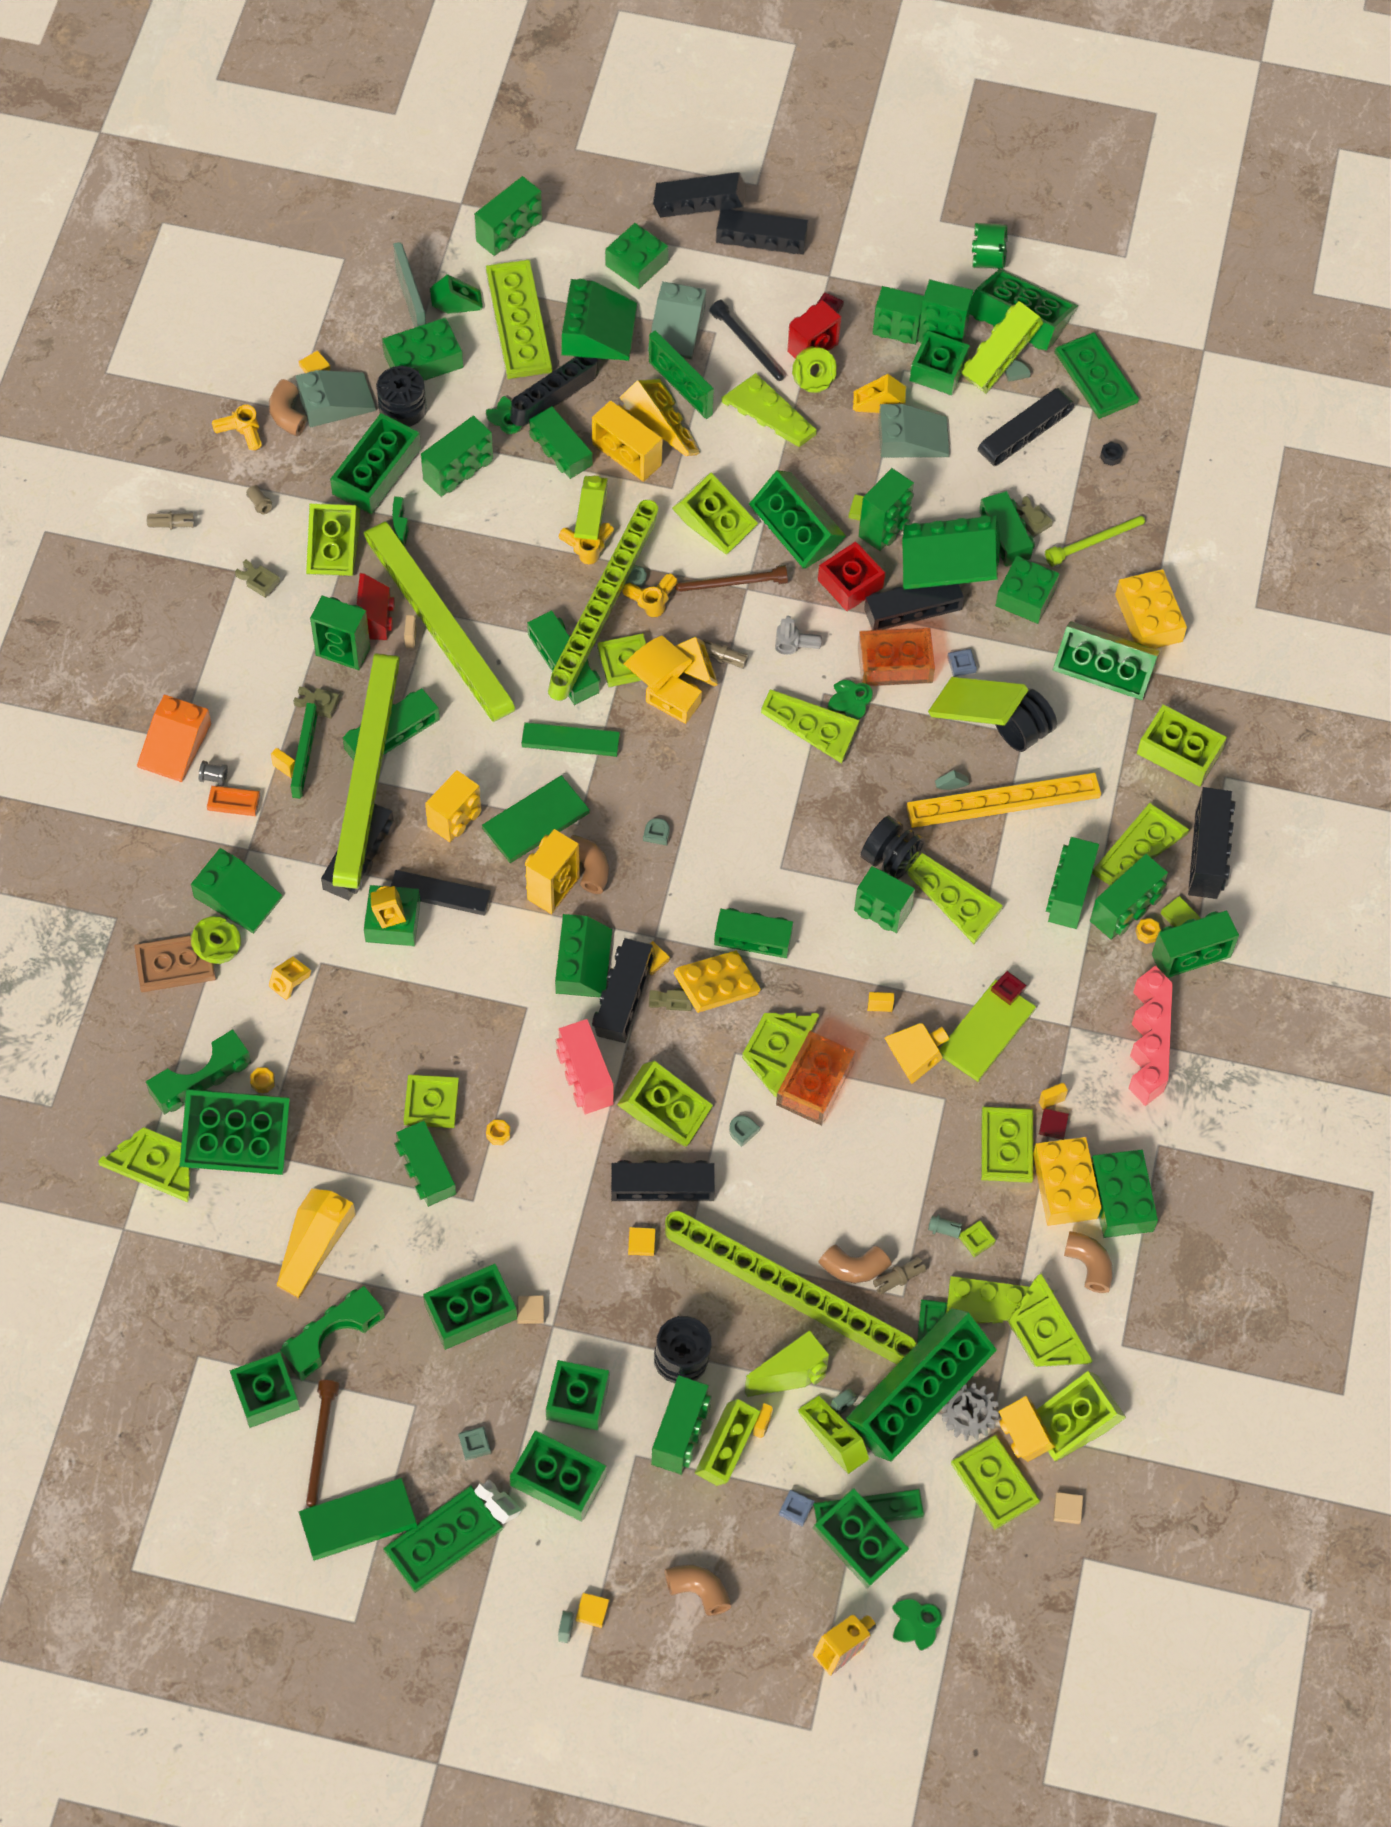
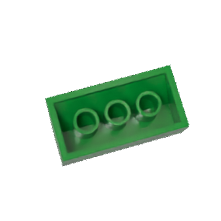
M776 470L749 503L752 509L804 569L831 554L846 537L792 472Z
M1070 621L1066 626L1052 670L1143 700L1160 651Z

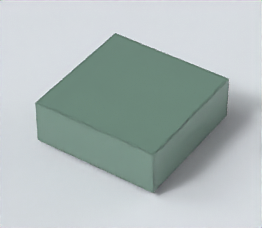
M484 1426L458 1433L465 1461L491 1454Z

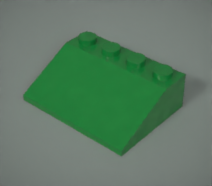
M998 269L975 289L970 315L978 321H985L995 327L1005 319L1008 309L1020 301L1039 315L1043 321L1042 326L1030 339L1029 343L1037 349L1047 351L1055 343L1077 310L1078 305L1002 269Z
M571 279L562 328L561 355L629 361L637 302L595 281Z
M980 516L969 519L959 518L950 521L904 525L902 538L904 589L997 580L1001 541L997 516Z
M186 1089L179 1167L283 1175L290 1098Z

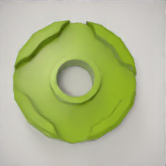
M812 346L802 350L797 355L792 368L796 384L808 392L815 393L826 390L830 386L831 381L834 380L837 371L833 355L821 347ZM814 364H818V373L814 376L811 375V367Z
M210 916L203 918L198 922L191 934V945L194 952L201 959L209 963L222 964L229 962L236 956L241 945V935L237 927L226 922L227 919L222 917ZM210 936H218L222 943H213Z

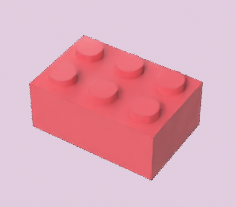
M588 1019L558 1028L559 1038L556 1039L558 1047L556 1053L560 1064H565L567 1071L564 1072L568 1085H573L575 1093H573L577 1107L582 1106L584 1114H588L612 1106L613 1082Z

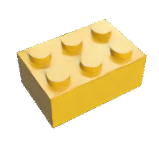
M610 400L592 417V444L644 482L662 465L661 436L656 431L646 427L640 419L634 418L627 413L624 407L616 405Z
M1163 569L1119 579L1115 596L1135 643L1156 649L1183 642L1187 626Z
M555 829L549 836L543 837L537 852L530 854L525 862L527 900L553 914L580 879L579 844Z
M1086 1137L1036 1143L1033 1161L1047 1226L1098 1219L1101 1203Z

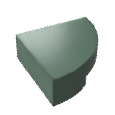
M1013 360L1005 370V375L1008 382L1030 378V370L1022 362Z
M953 770L935 780L938 789L952 790L969 785V779L967 776Z

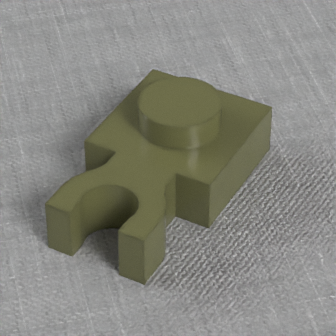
M1027 496L1022 499L1024 507L1019 506L1016 502L1017 513L1024 519L1026 529L1033 537L1052 526L1053 521L1039 505L1033 508Z
M246 559L243 562V566L248 570L243 572L237 568L235 571L237 578L247 580V587L265 598L280 582L279 576L261 565L255 569L252 563Z
M299 686V695L305 697L303 699L295 697L293 700L294 706L302 708L306 707L307 703H315L319 716L332 719L339 702V694L316 688L314 693H311L307 688Z
M683 989L667 990V993L650 990L649 1007H666V1010L691 1011L692 1003Z

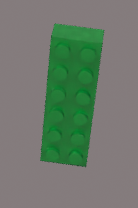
M951 1308L846 1419L858 1435L863 1438V1441L875 1456L892 1462L987 1362L997 1349L969 1312Z

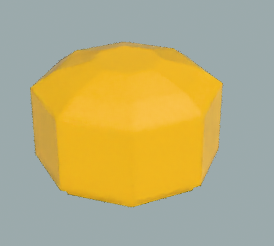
M1152 918L1141 919L1135 930L1138 940L1146 944L1156 942L1158 933L1161 931L1159 922Z
M268 1067L255 1069L250 1075L251 1087L257 1093H268L275 1087L274 1073Z
M494 1119L487 1125L486 1138L492 1145H504L510 1140V1125L505 1120Z

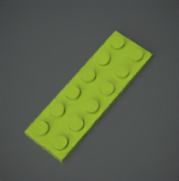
M530 260L486 265V275L507 379L551 373L552 365Z

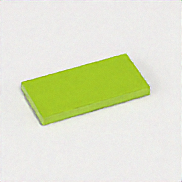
M951 677L928 710V713L934 718L1006 725L1028 692V688L1025 684Z
M996 979L949 1036L950 1040L944 1042L939 1049L943 1059L977 1082L981 1080L1036 1010L1035 1005L1021 996L1010 1006L991 992L992 986L998 981Z

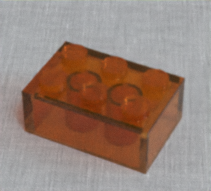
M930 628L859 631L858 655L861 683L868 684L869 686L933 683L935 663Z
M809 1031L777 1092L776 1105L822 1126L854 1064L856 1051Z

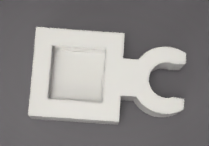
M489 1479L485 1484L480 1483L475 1489V1493L487 1501L485 1506L491 1511L493 1517L503 1524L517 1518L522 1511L505 1492L500 1493L496 1485Z

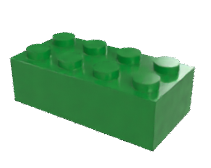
M380 413L330 478L332 495L372 514L420 451V432Z

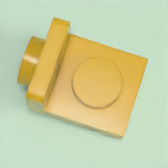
M292 956L273 969L269 987L287 1000L291 997L293 988L310 977L311 970Z

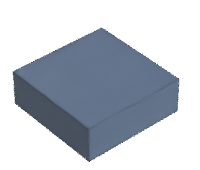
M971 649L948 653L947 658L953 677L976 673L977 667Z
M790 1489L779 1511V1516L803 1527L814 1505V1500Z

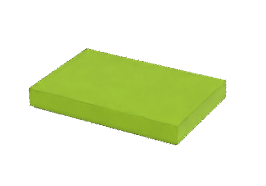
M982 1106L981 1180L1032 1183L1033 1109Z
M996 1435L951 1461L952 1467L994 1530L1040 1503L1039 1498Z

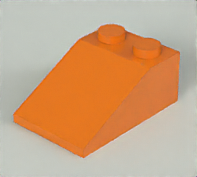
M164 694L153 715L137 767L182 782L211 726L209 710Z

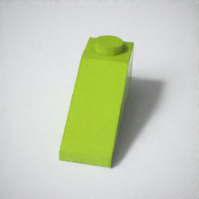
M595 475L584 476L575 526V538L598 540L606 505L608 478H601Z
M817 1396L798 1409L800 1416L831 1457L848 1474L870 1460L863 1438L820 1396Z

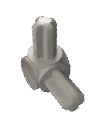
M786 616L777 627L775 650L780 654L790 655L795 653L798 647L819 649L822 637L820 635L799 633L798 628L795 626V620L791 619V616Z

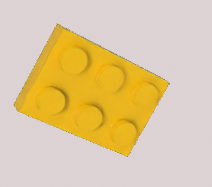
M737 950L677 967L674 971L675 977L697 1013L756 996L761 990Z

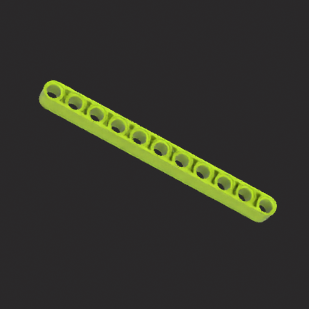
M641 501L630 519L551 674L548 695L552 699L562 701L569 696L655 526L658 505L654 501Z
M384 521L364 531L365 539L372 551L491 721L495 722L514 712L515 706L510 696L389 524Z
M375 653L373 657L333 873V886L359 889L399 671V656Z
M673 1211L667 1215L665 1235L670 1241L896 1365L906 1356L899 1353L898 1348L905 1347L911 1351L917 1345L915 1340L905 1333L687 1214ZM674 1223L681 1224L683 1228L679 1230H674L670 1226ZM700 1235L705 1240L703 1242H696L693 1240V1237ZM718 1248H725L728 1252L726 1254L721 1255L718 1254L715 1250ZM746 1260L750 1262V1265L742 1267L738 1262ZM768 1272L773 1277L771 1279H763L760 1275ZM785 1285H792L796 1290L788 1292L783 1287ZM814 1297L819 1302L817 1304H809L806 1299ZM838 1310L842 1315L833 1317L829 1314V1311ZM860 1322L864 1325V1328L858 1330L852 1327L851 1324ZM884 1335L888 1340L879 1342L875 1339V1336Z

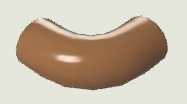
M281 379L270 396L269 411L276 425L298 437L306 426L307 416L292 408V402L299 393L297 387L290 381Z
M572 835L570 839L579 844V862L585 868L580 883L581 887L593 894L603 893L609 874V865L605 853L592 841Z
M1069 1231L1064 1256L1078 1259L1086 1265L1087 1275L1084 1285L1087 1289L1097 1293H1108L1113 1279V1265L1107 1250L1096 1239Z
M835 1244L818 1261L828 1273L837 1279L854 1284L868 1282L881 1275L892 1265L887 1254L877 1246H873L861 1257H851Z
M678 1565L664 1570L671 1596L684 1592L697 1594L702 1600L706 1615L709 1616L724 1613L732 1607L728 1593L721 1580L709 1569L697 1565Z

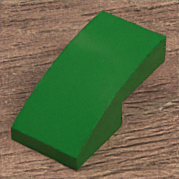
M394 496L392 509L394 533L405 547L409 534L408 518H403L405 511L403 497Z

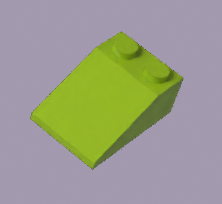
M712 472L703 477L672 507L674 512L687 526L726 555L758 524Z
M309 504L306 574L354 575L360 528L359 507L356 505Z
M651 1061L641 1066L617 1104L636 1120L685 1147L688 1146L713 1106L656 1061Z
M809 1330L746 1375L744 1393L747 1397L804 1388L811 1383L815 1385L826 1376L829 1354Z
M1090 1371L1084 1373L1037 1409L1056 1446L1048 1451L1054 1461L1060 1460L1100 1437L1127 1418L1098 1375Z

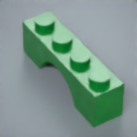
M233 1029L211 1042V1059L200 1071L183 1075L167 1068L145 1081L148 1092L164 1115L168 1112H175L182 1107L183 1103H185L186 1089L207 1090L213 1085H220L231 1074L241 1072L247 1068L248 1064L251 1063L249 1051Z
M365 1286L359 1290L354 1289L347 1294L345 1300L338 1306L333 1305L327 1309L324 1316L317 1322L312 1321L307 1324L300 1335L286 1340L280 1349L281 1356L300 1381H303L322 1366L320 1357L321 1347L331 1333L345 1328L365 1333L385 1318L384 1309Z

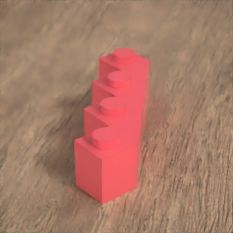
M1156 965L1137 979L1133 991L1144 1003L1135 1012L1132 1025L1143 1037L1134 1043L1130 1056L1142 1069L1132 1076L1129 1089L1145 1106L1164 1092L1169 1077L1172 982Z

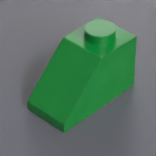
M448 274L429 288L432 306L447 314L479 311L483 308L479 289Z

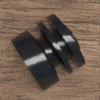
M395 366L385 370L378 377L376 388L379 413L408 427L419 423L426 412L425 385L420 373L411 367Z
M1028 688V692L1006 725L995 724V726L1010 747L1016 751L1024 752L1037 743L1038 738L1042 739L1057 728V719L1048 701L1036 690Z
M888 815L877 824L867 838L861 851V858L875 867L883 862L881 871L889 873L890 876L899 880L918 858L924 844V838L918 834L914 836V832L910 829L901 835L903 824Z
M690 1316L674 1317L667 1320L660 1327L656 1338L654 1365L657 1372L666 1381L675 1384L678 1375L697 1381L705 1373L712 1347L708 1328L700 1320ZM679 1353H683L684 1357H679Z

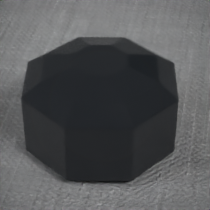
M1109 442L1103 445L1100 458L1104 464L1114 466L1121 462L1124 451L1120 444Z

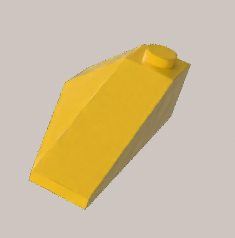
M660 379L638 380L619 397L623 402V407L634 418L640 419L650 430L659 433L662 439L682 454L694 456L700 453L690 431L682 426L681 421L683 417L681 413L675 412L673 408L675 401Z
M310 1190L297 1209L277 1281L278 1287L300 1298L354 1218L355 1209L351 1201L333 1191Z

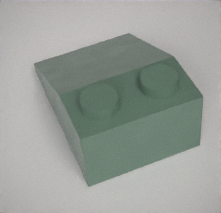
M662 281L651 333L656 330L683 358L692 359L706 306V289Z
M316 370L296 375L298 394L310 428L376 411L364 373Z
M880 404L878 417L880 458L949 457L947 417L905 404Z

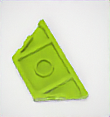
M777 1013L763 1014L742 1053V1058L773 1096L778 1097L819 1020V1014L811 1013V1016H796V1013H785L783 1015Z
M143 1127L134 1133L132 1138L120 1143L117 1146L118 1149L107 1157L102 1156L98 1161L100 1166L185 1202L190 1200V1168L179 1167L181 1143Z
M1042 1274L1037 1275L1008 1320L1034 1367L1090 1364L1093 1360Z

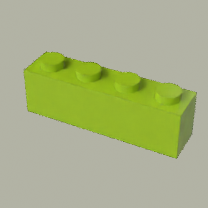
M1020 301L1016 305H1012L1008 309L1005 319L993 328L989 339L979 345L976 355L964 364L961 373L965 379L987 394L1042 326L1043 321L1040 316Z

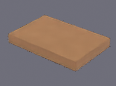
M191 935L134 945L141 993L216 980L214 964L201 959L194 952L191 945Z

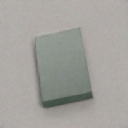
M401 242L393 243L396 274L415 328L426 324L425 310L403 244Z

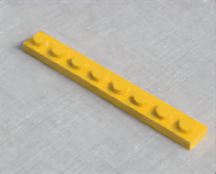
M1089 773L907 802L906 808L911 828L1097 799L1100 798L1101 791L1096 773Z

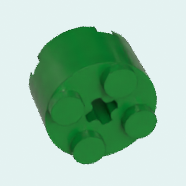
M975 223L974 236H977V238L972 241V253H976V255H973V268L1004 269L1007 256V225Z

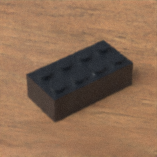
M1202 788L1195 810L1188 887L1189 896L1217 899L1220 890L1224 891L1226 879L1228 880L1230 865H1227V861L1230 858L1232 843H1229V838L1232 836L1234 822H1231V815H1234L1235 801L1231 800L1232 791Z

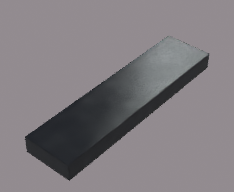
M395 870L390 886L419 889L421 902L485 916L491 896L490 890Z

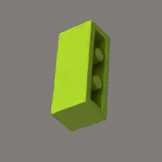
M739 1399L728 1402L694 1474L716 1486L728 1483L761 1411Z

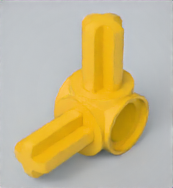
M241 405L236 411L232 412V416L212 421L215 433L236 429L237 432L244 434L250 450L256 451L261 448L262 444L257 432L259 425L256 419V411L252 406ZM247 417L250 420L244 421L241 418Z
M608 522L603 523L600 527L598 540L575 538V532L567 527L560 531L558 537L574 548V553L579 555L583 563L594 564L599 560L600 552L605 547L604 542L614 532V528Z
M671 573L666 574L657 587L653 586L645 589L628 583L624 585L622 593L638 602V606L644 609L649 617H659L665 611V604L669 599L667 595L677 584V578Z

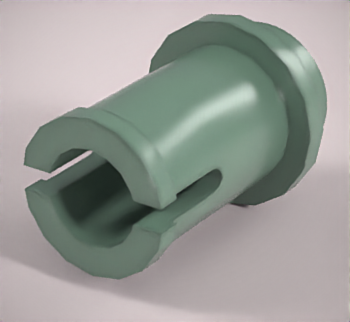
M939 1214L937 1216L932 1215L928 1230L932 1231V1234L937 1232L958 1239L962 1223L940 1218Z

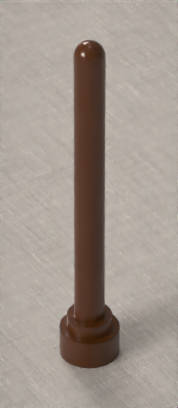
M780 565L770 572L680 582L675 585V589L678 592L765 581L778 582V585L788 584L786 565Z
M320 1380L318 1382L317 1393H319L321 1405L306 1498L308 1507H313L317 1504L331 1403L339 1392L340 1384L332 1380Z

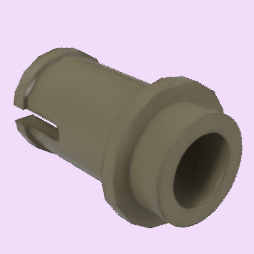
M257 485L248 488L246 495L255 505L256 512L263 515L269 513L272 509V501L265 497Z

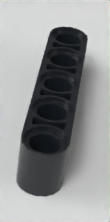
M574 357L515 396L511 401V422L517 426H525L530 423L531 418L550 407L556 406L592 382L596 377L598 358Z
M1055 388L986 437L980 443L977 450L993 466H997L1065 418L1073 410L1075 403L1059 388Z

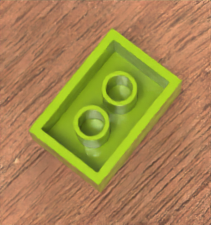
M1162 705L1142 736L1137 754L1201 787L1221 755L1227 737Z

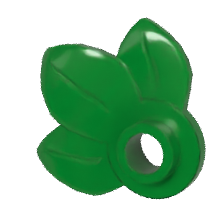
M503 396L500 399L497 409H486L487 420L491 424L500 426L504 433L515 434L522 428V426H517L510 420L511 400Z
M851 680L837 682L834 684V689L837 693L830 698L828 710L845 712V716L860 720L866 713V705L873 698L871 687L865 683L855 684ZM860 691H864L865 693L863 696H857V693H859Z
M905 1599L895 1603L892 1609L901 1620L894 1629L893 1638L903 1643L915 1640V1644L920 1651L932 1646L936 1639V1629L942 1622L940 1609L930 1603L921 1605L914 1599ZM930 1614L933 1617V1621L926 1622L923 1616Z

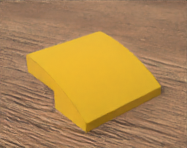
M661 635L637 650L624 665L654 692H657L671 676L677 679L692 661Z

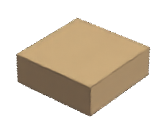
M406 615L404 632L406 648L415 647L417 626L414 615Z
M517 1296L518 1324L544 1323V1296Z
M1056 1492L1053 1521L1080 1524L1083 1496Z

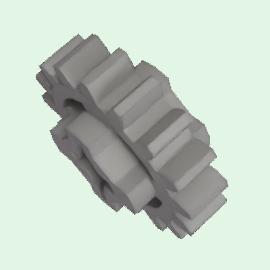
M973 1383L971 1388H967L964 1385L962 1390L958 1391L942 1408V1412H944L942 1414V1421L947 1422V1431L954 1429V1437L957 1438L960 1434H964V1440L968 1441L969 1436L973 1435L975 1440H979L980 1433L988 1436V1427L995 1429L996 1424L994 1420H999V1412L996 1411L999 1409L998 1402L994 1401L993 1393L986 1395L985 1386L977 1390L976 1383ZM967 1405H969L970 1410L973 1412V1419L967 1411Z

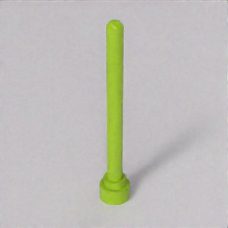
M1138 516L1063 548L1053 546L1046 549V561L1051 567L1059 565L1068 555L1143 525L1145 518Z

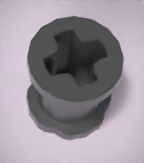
M203 760L199 768V782L207 780L218 782L219 785L224 786L227 779L228 766L227 764H222V766L208 764L207 761Z

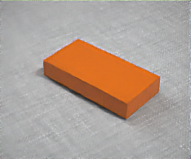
M211 785L207 810L256 816L260 792Z

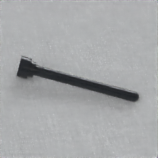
M722 299L713 303L709 309L711 315L715 319L723 320L777 381H782L784 379L783 373L731 317L728 310L729 306Z

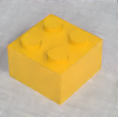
M456 770L425 803L427 826L448 842H451L455 837L461 836L466 825L471 820H475L481 813L479 785Z

